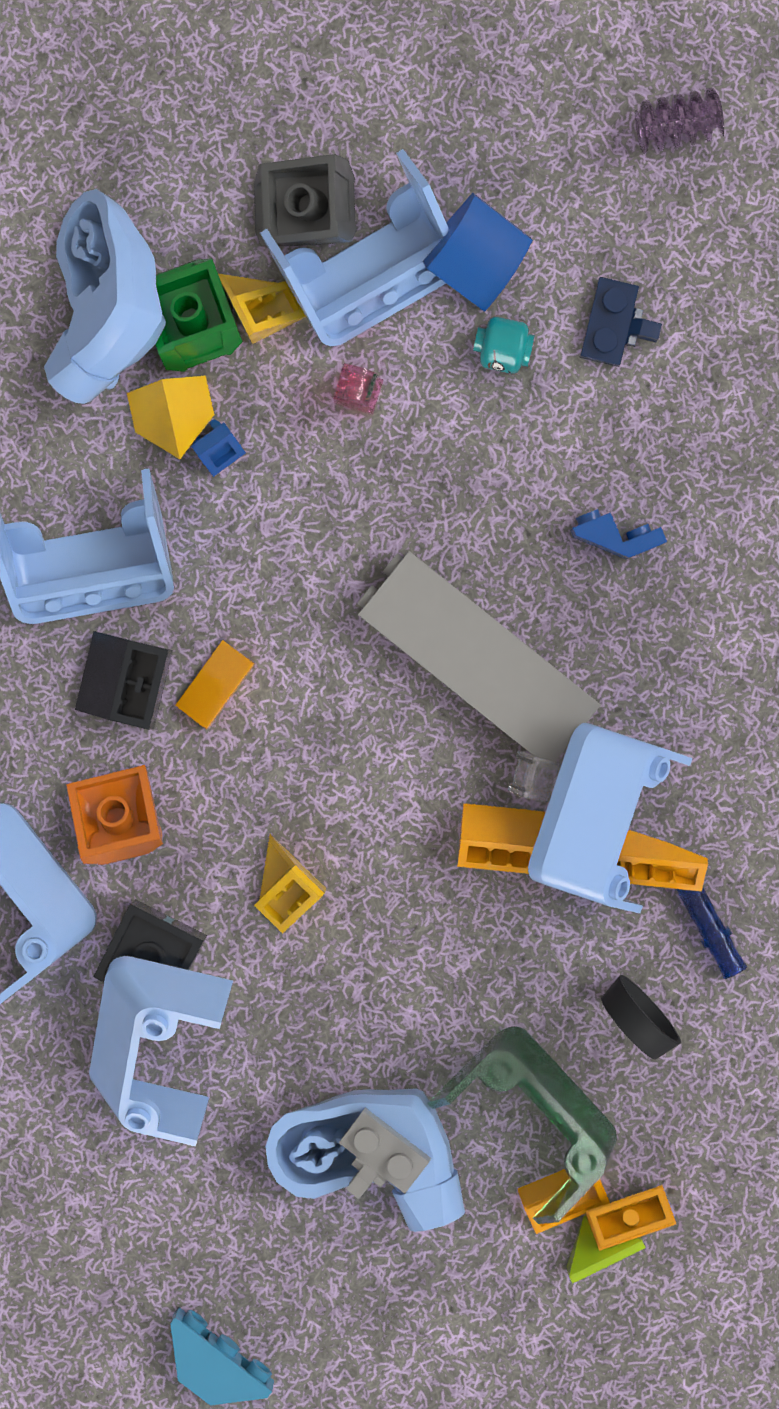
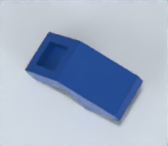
M599 509L577 517L578 526L570 530L573 538L623 559L631 558L667 542L662 528L651 531L649 524L627 532L628 541L623 542L611 512L601 516Z

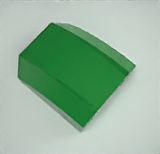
M212 258L194 260L156 274V288L162 314L166 321V325L156 342V347L166 370L185 372L188 368L224 355H231L243 341Z

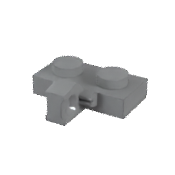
M364 1108L339 1142V1144L356 1156L351 1165L359 1171L350 1181L346 1190L357 1199L361 1198L372 1182L382 1187L386 1180L405 1194L431 1160L427 1154L367 1108Z

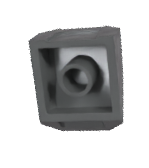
M336 154L259 164L254 181L255 233L261 246H266L260 234L265 229H268L278 246H307L352 242L357 230L354 182L356 179L349 160Z

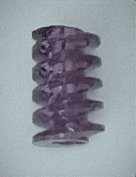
M712 87L705 90L703 99L699 92L694 90L689 93L687 103L681 94H675L671 106L665 97H659L655 110L650 101L643 100L639 113L637 110L635 111L638 142L643 154L648 153L649 141H654L658 150L663 151L665 138L669 137L675 148L680 147L681 135L686 134L691 145L696 144L697 132L702 131L707 142L712 141L715 128H718L724 137L722 105L719 95Z

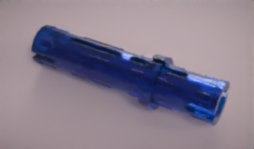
M702 888V891L676 889L703 938L700 940L703 948L709 949L723 978L733 977L745 970L747 965L744 963L741 955H739L730 937L732 932L729 926H724L704 888Z

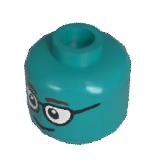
M495 316L490 318L486 328L478 327L473 351L480 352V363L484 368L515 374L520 370L521 366L528 367L535 335L529 334V328L524 322Z

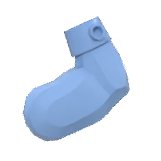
M98 189L84 192L72 203L60 228L56 244V258L66 281L68 299L74 312L69 329L63 332L44 366L50 385L66 399L81 404L91 402L105 389H113L118 382L120 373L139 361L156 344L166 325L156 288L154 256L126 211L116 201Z
M419 1089L353 1090L287 1113L271 1127L265 1147L268 1167L276 1182L296 1197L315 1199L347 1187L359 1171L351 1165L356 1156L339 1144V1142L364 1108H367L431 1158L428 1165L405 1194L395 1186L392 1190L409 1230L418 1232L442 1227L459 1219L465 1213L457 1170L454 1169L449 1140L436 1109L424 1092Z

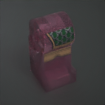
M344 363L333 395L334 404L373 415L384 380L377 378L378 374Z

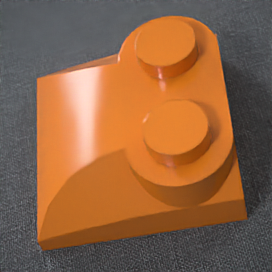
M145 765L66 784L79 855L83 864H110L149 854L163 845L162 829L158 822Z

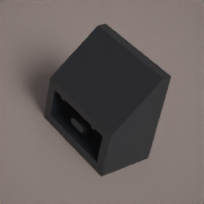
M93 631L75 710L147 730L154 729L173 650Z

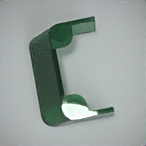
M517 1026L508 1027L499 1031L428 1102V1105L435 1109L451 1104L477 1077L487 1088L496 1092H504L518 1085L572 1144L564 1157V1168L570 1179L533 1217L538 1224L559 1222L603 1175L616 1145V1130L607 1117L525 1029Z

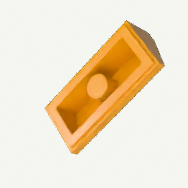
M222 640L175 706L203 728L209 729L255 663Z
M591 1158L518 1188L523 1207L536 1234L585 1214L587 1210L610 1203Z
M663 1185L585 1211L599 1251L676 1225Z

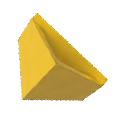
M218 274L252 344L306 317L286 281L278 283Z
M206 375L161 379L127 393L135 433L178 459L182 458L212 417L215 416Z
M270 834L260 899L254 906L283 934L325 894L326 887Z

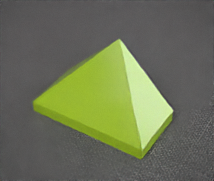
M586 1215L583 1216L566 1266L572 1284L645 1249L642 1238L639 1237L599 1251Z

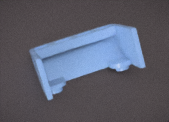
M404 149L396 154L409 183L396 190L387 202L386 210L391 223L323 263L317 253L310 248H298L284 256L268 229L260 232L283 278L319 339L325 345L338 346L349 341L446 284L426 269L423 260L449 232V228L429 183Z
M150 469L141 470L144 499L131 502L122 509V527L44 540L40 529L36 525L28 522L4 524L0 513V579L16 619L27 624H38L156 603L171 596L174 590L173 575L162 513Z
M580 724L570 738L528 866L530 878L546 886L609 907L641 913L642 905L625 899L630 889V880L627 870L617 865L643 786L654 788L660 782H663L670 771V760L690 766L693 758L593 724Z
M0 803V885L31 923L32 927L19 937L15 946L16 958L27 973L0 993V1004L90 934L97 922V914L93 905L19 811L7 803Z
M130 956L118 957L110 963L104 981L89 1076L125 1128L136 1133L196 1146L209 1097L134 1080L133 1075L140 1037L155 1041L167 1040L175 1034L179 1020L220 1029L233 980Z

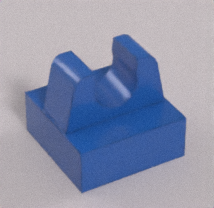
M216 419L209 422L213 430L203 438L198 436L191 446L213 477L246 454L224 422L221 424Z

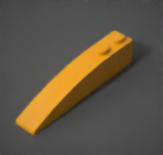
M464 803L457 867L529 874L530 857L546 812ZM628 830L617 865L627 870L630 884L702 891L708 867V858L666 841Z

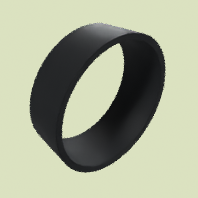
M620 975L601 997L606 1011L621 1031L650 1058L656 1060L681 1044L677 1031L664 1013L640 987L626 976Z

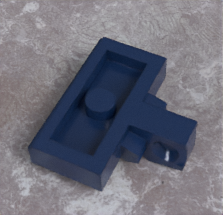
M599 277L580 358L619 367L625 345L635 347L637 338L657 343L662 324L642 319L644 310L634 308L639 286Z

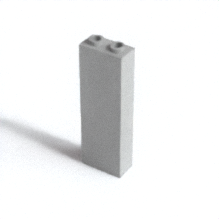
M409 551L404 558L397 553L383 571L388 576L379 589L372 585L357 603L363 608L358 616L550 769L568 747L574 730L580 724L587 723L601 704Z

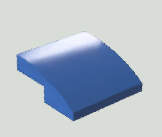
M472 192L446 222L449 232L428 254L423 263L426 269L485 312L510 281L533 240Z

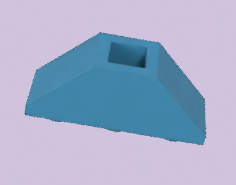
M178 1307L170 1323L178 1381L210 1406L268 1398L273 1391L274 1380L270 1377L272 1373L269 1368L257 1359H253L250 1362L238 1353L240 1350L239 1346L228 1336L221 1334L217 1337L206 1328L208 1325L206 1320L197 1312L188 1310L186 1313Z

